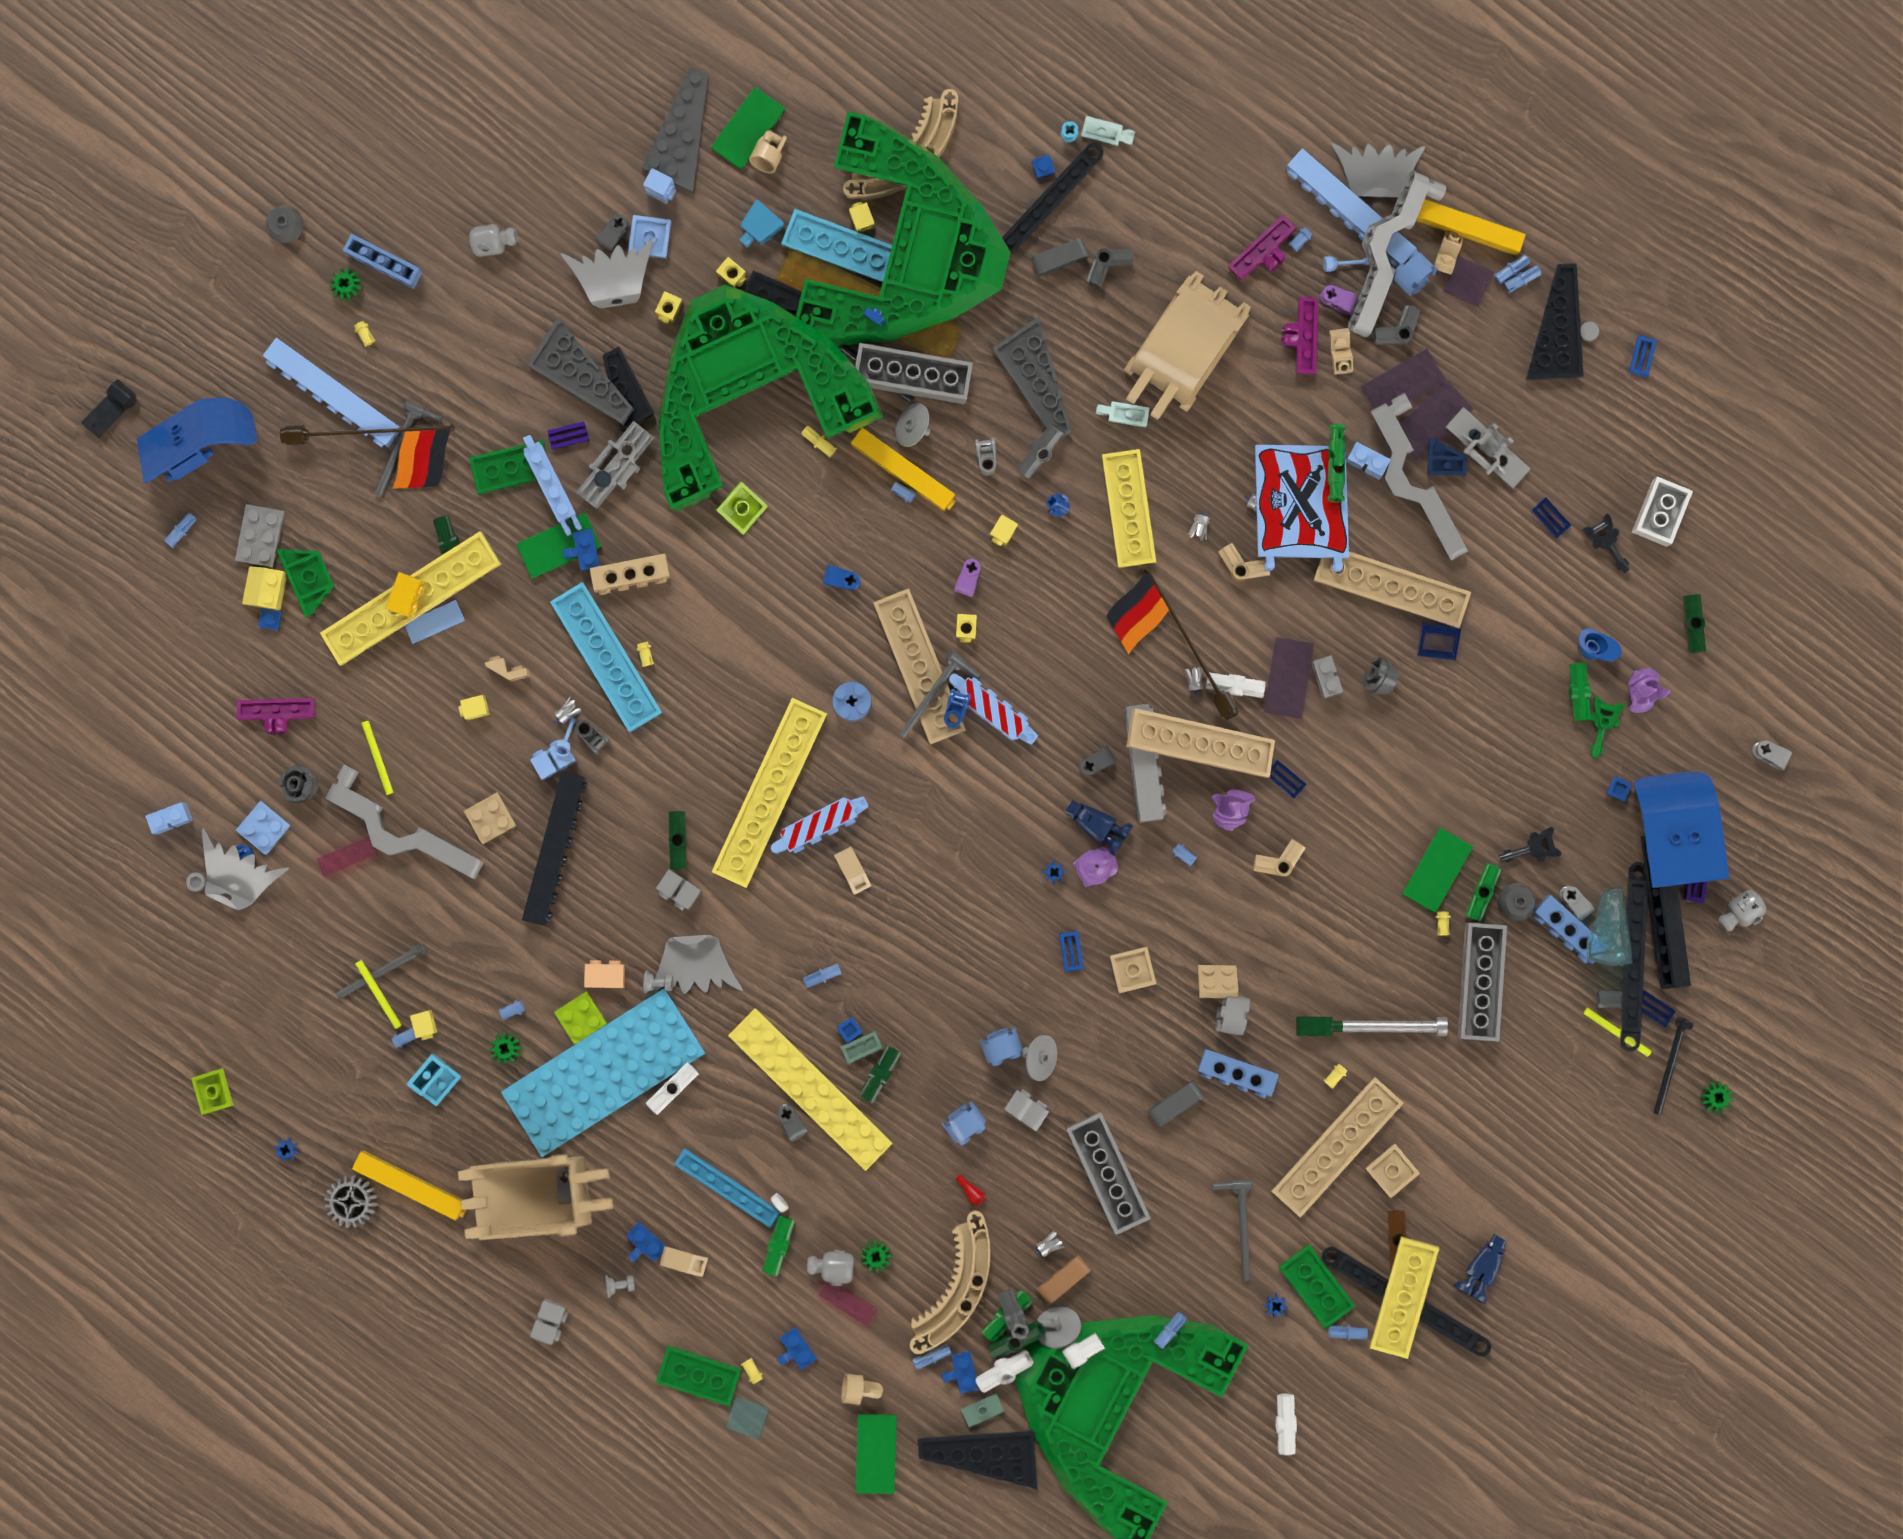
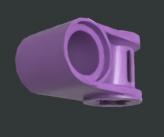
M1334 285L1325 287L1320 294V301L1324 305L1346 315H1352L1359 298L1355 293L1345 291ZM1329 292L1332 293V294H1331V296H1332L1331 299L1328 298V293H1329Z
M968 559L964 563L954 589L955 592L973 597L981 569L980 563L977 560ZM974 563L975 568H977V570H973L972 573H969L967 565L971 566V564Z

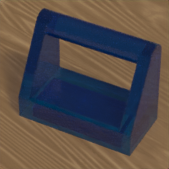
M1421 625L1417 656L1456 660L1461 629ZM1425 635L1452 637V652L1423 649Z

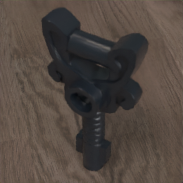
M1605 514L1602 522L1594 527L1582 529L1583 533L1593 540V548H1608L1617 562L1615 565L1618 570H1622L1623 573L1630 570L1628 567L1629 562L1626 558L1623 559L1614 545L1617 542V536L1620 531L1617 528H1613L1612 519L1609 514ZM1606 528L1607 532L1604 536L1598 537L1596 535L1597 533Z
M1546 828L1540 834L1537 832L1531 833L1526 847L1513 851L1511 849L1503 851V854L1499 855L1500 861L1511 862L1514 861V858L1529 853L1540 862L1544 861L1546 856H1561L1562 852L1555 848L1552 839L1554 828ZM1543 838L1545 839L1548 851H1545L1541 846Z

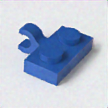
M592 529L573 533L576 548L563 550L564 558L569 559L578 556L581 571L600 566Z
M640 1222L626 1235L637 1246L628 1256L633 1262L642 1252L655 1262L666 1246Z
M796 1327L780 1337V1340L788 1350L777 1358L781 1366L793 1358L799 1368L803 1370L817 1360V1357Z
M970 1350L951 1355L954 1370L941 1373L943 1381L948 1382L957 1379L960 1394L978 1390L979 1387L976 1383V1374Z

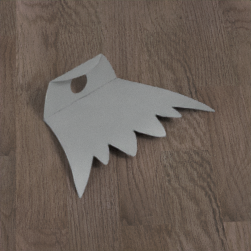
M1331 143L1343 165L1350 190L1358 197L1398 198L1407 175L1414 170L1417 161L1425 149V146L1420 147L1408 156H1406V149H1403L1395 158L1391 145L1386 146L1378 156L1376 150L1367 144L1362 157L1360 152L1352 147L1351 155L1342 147Z
M654 238L648 241L637 255L636 249L633 247L628 253L627 258L619 245L614 249L610 259L604 252L596 249L594 263L584 255L582 256L583 264L561 253V256L580 281L589 301L593 305L602 309L636 303L640 298L643 278Z
M202 828L207 875L205 895L236 910L244 909L253 904L272 882L289 869L281 868L265 872L266 864L254 868L255 855L251 854L240 860L235 845L224 854L221 844L218 842L216 848H214L205 829ZM221 894H229L232 897V899L229 900L226 897L221 896Z
M711 935L672 937L666 941L664 954L655 979H665L666 976H673V987L678 981L683 994L689 991L694 981L706 993L709 988L710 979L720 988H722L721 980H724L734 988L743 991L727 963L717 937ZM654 986L653 990L649 991L648 997L655 994L662 987Z

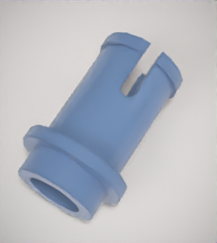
M1305 227L1300 229L1297 236L1288 243L1296 252L1307 240H1311L1312 233Z
M898 481L895 482L891 489L892 493L905 499L906 503H911L916 496L914 489L910 490Z
M1178 843L1172 851L1174 857L1177 856L1189 867L1197 858V856L1184 848V844L1180 845Z
M515 1000L513 1004L499 1009L503 1020L516 1014L521 1015L525 1011L521 1000Z
M413 1027L399 1035L394 1034V1037L391 1039L396 1048H403L404 1044L417 1038L415 1037Z

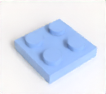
M633 215L628 253L635 247L637 255L646 243L654 238L649 257L667 259L671 220Z
M260 801L236 831L267 855L291 825L264 802Z

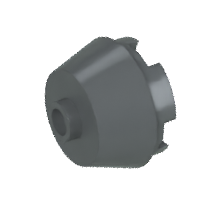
M291 206L276 207L269 213L266 219V230L269 236L280 243L295 241L303 231V217L297 209Z
M1376 657L1371 661L1373 665L1369 672H1364L1362 685L1365 686V689L1370 694L1387 695L1396 686L1399 672L1388 659Z
M295 765L287 772L284 771L282 773L279 787H282L285 799L292 803H302L315 796L318 791L319 782L316 775L302 765Z
M1512 883L1504 887L1500 892L1498 906L1506 918L1513 921H1522L1533 914L1536 908V896L1527 885Z

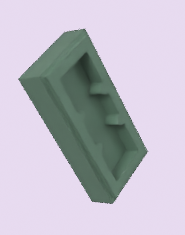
M873 1031L840 1048L847 1063L850 1064L883 1049V1046L876 1031Z
M997 1393L962 1408L961 1411L968 1426L971 1427L1004 1412Z

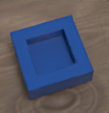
M1050 154L1031 160L1037 179L1055 174Z
M867 308L864 312L868 319L880 327L885 322L882 317L883 313L876 308H873V310Z
M262 608L258 627L279 631L282 612Z
M1613 776L1606 794L1624 802L1632 784Z
M852 1016L836 1027L847 1043L863 1032Z

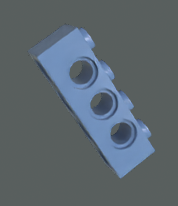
M353 234L350 235L342 250L347 256L412 289L415 288L423 273L420 268Z
M1547 895L1535 908L1533 914L1536 916L1534 919L1541 925L1545 923L1550 928L1548 931L1554 937H1560L1567 949L1570 951L1574 949L1579 954L1577 957L1583 963L1593 964L1608 948L1601 939L1553 896ZM1553 912L1559 916V920L1556 923L1550 920ZM1568 925L1573 928L1571 936H1567L1564 931ZM1582 938L1586 939L1587 941V947L1585 949H1582L1579 946V941Z
M1204 1049L1197 1071L1201 1072L1200 1076L1208 1079H1211L1212 1076L1219 1078L1218 1082L1228 1086L1230 1082L1237 1084V1089L1248 1092V1089L1256 1091L1255 1095L1266 1098L1267 1095L1272 1097L1279 1074ZM1221 1062L1224 1065L1222 1073L1214 1071L1216 1063ZM1235 1069L1242 1071V1077L1238 1080L1232 1077V1072ZM1254 1075L1260 1077V1084L1257 1086H1253L1250 1082L1251 1077Z

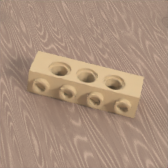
M666 554L590 568L593 589L596 593L599 592V595L611 593L610 590L618 589V591L629 590V586L637 585V588L648 586V582L653 581L656 584L665 583L667 579L671 578ZM653 567L655 570L654 574L646 576L644 573L645 569ZM630 570L636 573L635 578L632 580L626 579V573ZM610 574H615L617 576L616 582L608 583L607 577Z

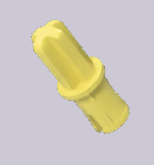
M806 426L801 434L814 444V448H819L829 458L837 450L836 447L824 439V435L821 436L810 426Z

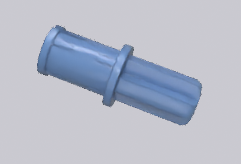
M1524 254L1512 263H1507L1505 268L1494 274L1497 283L1501 285L1513 275L1516 276L1517 272L1530 264L1529 258Z
M1537 265L1523 273L1519 272L1517 276L1504 282L1505 288L1511 293L1523 285L1526 286L1529 281L1540 276L1542 272Z
M187 513L177 526L174 525L175 528L164 541L174 548L184 535H187L186 532L195 523L196 517L191 513Z
M838 963L822 970L820 968L818 972L804 977L803 981L805 986L809 988L823 981L826 983V980L842 973Z
M1178 1312L1167 1326L1164 1325V1330L1154 1342L1164 1349L1171 1338L1177 1335L1176 1332L1185 1323L1187 1318Z
M1347 1325V1327L1330 1326L1328 1334L1331 1338H1347V1341L1350 1339L1367 1340L1368 1328L1350 1327V1325Z
M947 1343L914 1358L913 1363L916 1369H920L934 1362L935 1364L937 1360L951 1355Z

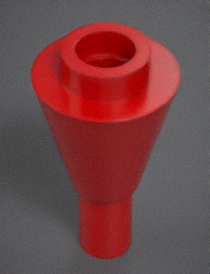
M962 1174L956 1177L957 1182L963 1187L971 1206L976 1205L978 1207L986 1200L984 1197L986 1193L969 1183Z

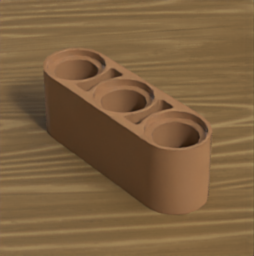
M1077 1255L1041 1284L1036 1291L1046 1304L1050 1305L1088 1274L1091 1269L1081 1256Z

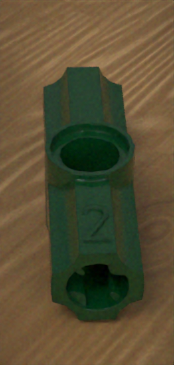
M449 515L433 520L439 539L437 540L438 546L443 555L459 545L460 542L454 533Z
M1701 594L1683 596L1685 611L1684 627L1687 632L1688 653L1706 652L1705 619L1702 613ZM1692 619L1698 621L1697 629L1691 626Z
M686 811L669 812L668 841L670 869H687ZM676 835H680L683 838V842L679 846L673 844V838Z
M887 1045L879 1061L875 1063L869 1073L868 1080L860 1091V1097L871 1103L875 1101L881 1088L885 1086L891 1076L892 1069L899 1060L901 1052Z
M1038 1320L1028 1324L1029 1332L1025 1338L1019 1340L1020 1343L1014 1340L1016 1337H1013L1012 1334L991 1343L988 1346L991 1356L999 1360L1013 1352L1020 1351L1024 1346L1046 1335L1044 1326Z

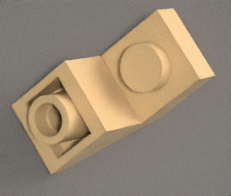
M1445 231L1434 264L1437 270L1452 275L1464 237L1455 232Z
M1349 329L1330 330V351L1334 375L1353 372V355L1350 350Z
M500 656L491 657L489 662H485L486 667L511 682L530 677L528 669L522 666L511 668L512 671L509 672L506 659L500 658Z
M852 847L834 855L854 895L871 887Z
M665 1246L659 1265L703 1277L708 1258Z

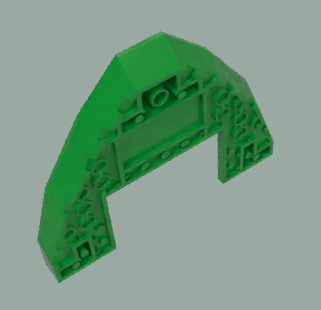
M848 111L834 168L907 186L879 297L805 279L796 317L830 338L836 346L891 342L954 319L1001 291L1011 252L980 202L937 155L886 123L866 115ZM867 308L871 310L876 308L883 313L882 317L885 322L881 327L864 315Z
M728 285L718 287L691 300L671 349L658 415L663 489L670 508L679 512L711 497V492L724 487L697 421V416L799 370L827 438H831L844 431L848 433L883 418L870 383L830 338L771 301Z
M1145 1315L1082 1322L1078 1338L1072 1344L1063 1348H1050L1043 1345L1039 1340L1027 1345L1025 1350L1032 1357L1033 1364L1031 1367L1015 1375V1382L1031 1431H1034V1436L1062 1488L1113 1539H1149L1168 1503L1167 1500L1100 1466L1152 1362L1223 1397L1249 1346L1246 1342L1212 1324L1186 1320L1176 1332L1177 1335L1173 1336L1163 1349L1154 1340L1164 1330V1325L1167 1326L1173 1318ZM1096 1333L1104 1348L1087 1358V1361L1080 1366L1072 1369L1062 1351Z

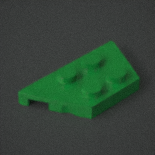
M278 549V555L304 616L308 618L335 587L326 564L319 551Z

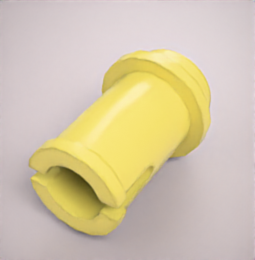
M361 321L354 326L355 333H358L365 347L375 342L368 329V323L365 324L364 321Z
M648 642L637 644L638 648L636 651H639L642 667L653 665L654 662L650 652L651 645Z
M1437 912V916H1435L1438 922L1437 935H1450L1449 918H1451V915H1449V912Z
M1340 1064L1334 1065V1070L1324 1079V1082L1333 1089L1340 1079L1346 1076L1347 1070Z
M752 1358L741 1364L750 1378L749 1382L751 1381L752 1384H755L763 1379L762 1373L758 1371Z

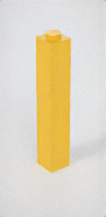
M1424 199L1416 219L1417 222L1443 231L1455 232L1466 239L1515 256L1520 253L1526 236L1524 233Z
M861 428L851 442L852 447L905 485L914 489L916 493L943 512L946 509L950 510L955 504L956 500H954L955 494L864 428Z
M366 1151L359 1153L352 1167L353 1170L455 1221L459 1217L463 1218L467 1209H462L461 1200L463 1199Z

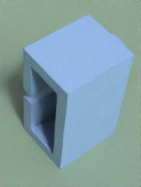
M653 168L650 170L643 184L646 194L667 204L668 200H672L676 193L673 179Z
M1356 442L1346 463L1360 470L1366 464L1368 466L1364 472L1380 479L1391 459Z
M559 739L551 743L548 750L543 751L541 749L533 754L534 758L530 759L541 780H546L577 761L571 750L567 756H559L555 753L554 747Z
M184 802L146 815L151 833L156 835L193 821L188 805Z

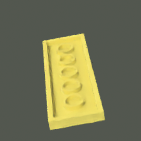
M1140 449L1102 454L1118 568L1156 563Z
M1401 1236L1371 1340V1349L1408 1359L1439 1251L1438 1246Z

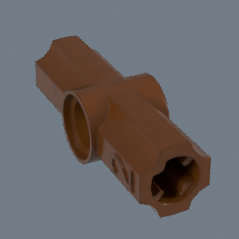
M1405 1210L1388 1211L1390 1270H1392L1398 1245L1393 1244L1394 1237L1400 1235L1407 1238Z

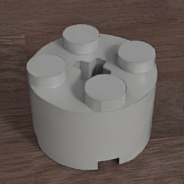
M1238 996V998H1221L1220 1004L1222 1006L1217 1008L1216 1018L1219 1020L1216 1022L1215 1031L1242 1036L1247 1024L1246 1017L1247 1013H1249L1250 999Z

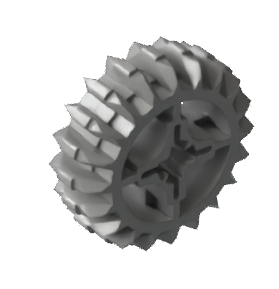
M356 1175L351 1177V1181L348 1176H344V1182L341 1178H338V1185L335 1183L331 1184L334 1191L330 1189L326 1191V1193L331 1195V1197L324 1198L325 1201H330V1204L325 1205V1208H331L327 1215H335L332 1218L333 1222L340 1219L338 1222L339 1226H342L345 1221L346 1228L350 1227L351 1222L354 1228L358 1227V1222L361 1225L365 1224L364 1218L366 1220L371 1219L368 1213H375L371 1206H377L376 1202H372V1199L377 1198V1195L371 1196L370 1194L375 1189L374 1187L367 1189L370 1182L367 1181L363 1185L364 1178L362 1177L357 1182ZM350 1186L345 1197H337L338 1192L343 1187ZM356 1187L363 1192L365 1200L357 1196ZM352 1197L355 1200V1202L359 1203H355L349 1206V1203L347 1204V1201L344 1200L350 1199ZM336 1203L344 1206L346 1216L338 1210ZM356 1206H365L359 1216L352 1217Z

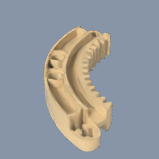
M946 89L942 93L941 99H933V97L924 99L921 120L918 121V127H915V133L911 134L913 141L938 157L945 150L955 126L958 107V94L955 90ZM948 94H952V98H955L951 101V108H948V100L944 99L948 97ZM852 173V180L845 182L843 192L847 198L866 201L892 195L905 189L907 186ZM859 184H861L863 195H860V190H854L853 194H850L849 190H846V188H850V185H854L855 189H860Z
M971 1211L967 1216L966 1223L956 1225L952 1229V1233L958 1234L954 1237V1241H959V1243L955 1244V1248L960 1249L955 1252V1255L960 1257L955 1259V1263L959 1266H954L953 1268L957 1273L951 1275L955 1281H949L951 1288H945L947 1295L941 1294L943 1301L936 1300L937 1307L931 1305L932 1311L930 1312L926 1309L925 1316L919 1314V1320L912 1317L911 1327L915 1337L910 1341V1349L915 1354H922L931 1350L955 1334L971 1316L981 1299L989 1273L990 1241L987 1225L980 1211ZM976 1214L977 1217H981L979 1220L980 1227L984 1224L985 1228H979L973 1233L972 1228L976 1229L977 1227L970 1220L972 1215ZM974 1276H981L983 1278L981 1285L977 1286L972 1283ZM963 1301H969L972 1304L969 1310L961 1308L960 1305ZM928 1334L930 1347H927V1343L921 1346V1350L913 1347L915 1340L923 1342L926 1340L924 1336Z

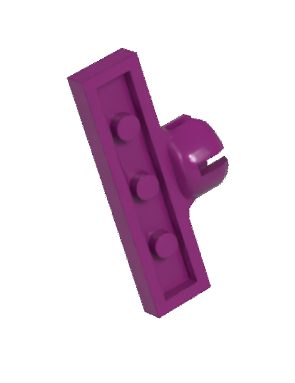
M1282 215L1228 265V269L1240 281L1259 265H1264L1269 271L1278 269L1276 265L1279 264L1281 266L1285 260V253L1279 249V246L1296 231V227Z
M1299 297L1297 323H1287L1282 328L1281 334H1285V337H1281L1282 344L1284 346H1293L1296 349L1295 374H1316L1319 298Z
M314 698L237 700V720H263L264 731L270 735H276V732H279V735L285 734L287 732V723L291 719L315 718Z

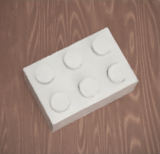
M1660 477L1653 479L1632 533L1666 547L1671 545L1693 491Z

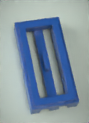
M1640 335L1637 336L1628 373L1648 377L1657 340ZM1641 341H1644L1638 367L1634 369ZM1649 342L1651 343L1645 370L1641 371L1647 345Z
M1078 931L1059 934L1064 971L1084 969ZM1073 935H1075L1079 966L1075 965L1071 940ZM1064 937H1067L1072 967H1068Z

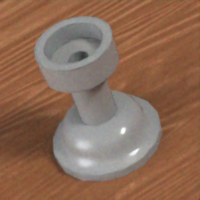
M645 971L643 981L644 993L653 990L654 986L665 987L666 991L673 990V976H666L665 979H654L653 974Z
M605 1275L608 1298L615 1294L616 1289L627 1288L628 1291H635L633 1275L627 1276L624 1281L614 1282L613 1278Z

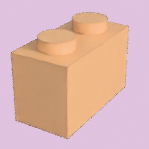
M590 960V964H585L584 987L625 988V965H621V961H609V964H601V960Z

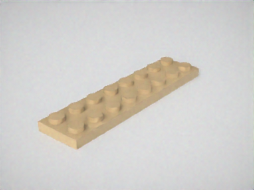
M1349 552V558H1342L1343 568L1340 572L1333 571V558L1320 559L1313 581L1457 629L1460 628L1471 595L1469 591Z
M908 588L873 602L914 706L917 709L943 672ZM947 682L944 683L920 717L930 745L966 731L963 722L955 728L948 727L944 722L947 703L951 693ZM951 713L950 720L956 723L958 722V716Z
M1134 708L1132 709L1126 747L1269 778L1275 740Z
M1373 1077L1271 1191L1301 1218L1403 1105V1102L1376 1077Z

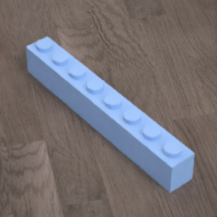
M1303 148L1287 165L1285 169L1288 171L1287 175L1293 180L1297 179L1306 192H1312L1316 196L1315 199L1321 205L1325 204L1330 208L1329 211L1335 217H1340L1344 220L1347 228L1350 230L1354 229L1359 233L1358 237L1362 241L1369 225L1383 219ZM1398 231L1392 234L1386 249L1389 263L1394 268L1398 267L1401 263H1405L1417 249Z
M275 338L264 353L263 357L267 359L265 362L274 370L276 367L281 369V375L288 380L292 378L298 382L296 386L305 392L307 389L313 393L312 397L318 402L325 401L329 404L327 408L333 413L340 412L343 414L342 419L350 425L354 422L359 426L357 430L400 428L278 338ZM400 432L370 433L374 437L373 442L380 447L385 445L388 448L400 434Z

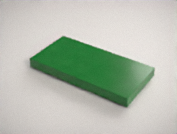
M754 87L712 144L711 149L742 171L748 163L758 140L764 136L766 131L772 130L786 108Z
M544 440L534 442H540V444L544 447L546 451ZM523 444L469 457L477 494L481 495L536 482L537 479L524 455L523 449L527 448V445Z
M586 512L576 516L582 527L580 530L575 528L572 519L565 521L571 530V534L568 536L562 525L558 524L516 544L532 579L578 559V556L565 559L563 554L565 549L576 548L573 536L575 532L592 529L596 550L602 548Z
M1439 827L1401 894L1436 913L1473 846Z
M1309 1243L1278 1266L1324 1329H1327L1356 1307Z
M668 1345L656 1383L730 1406L741 1368Z
M858 1414L856 1493H895L897 1415Z

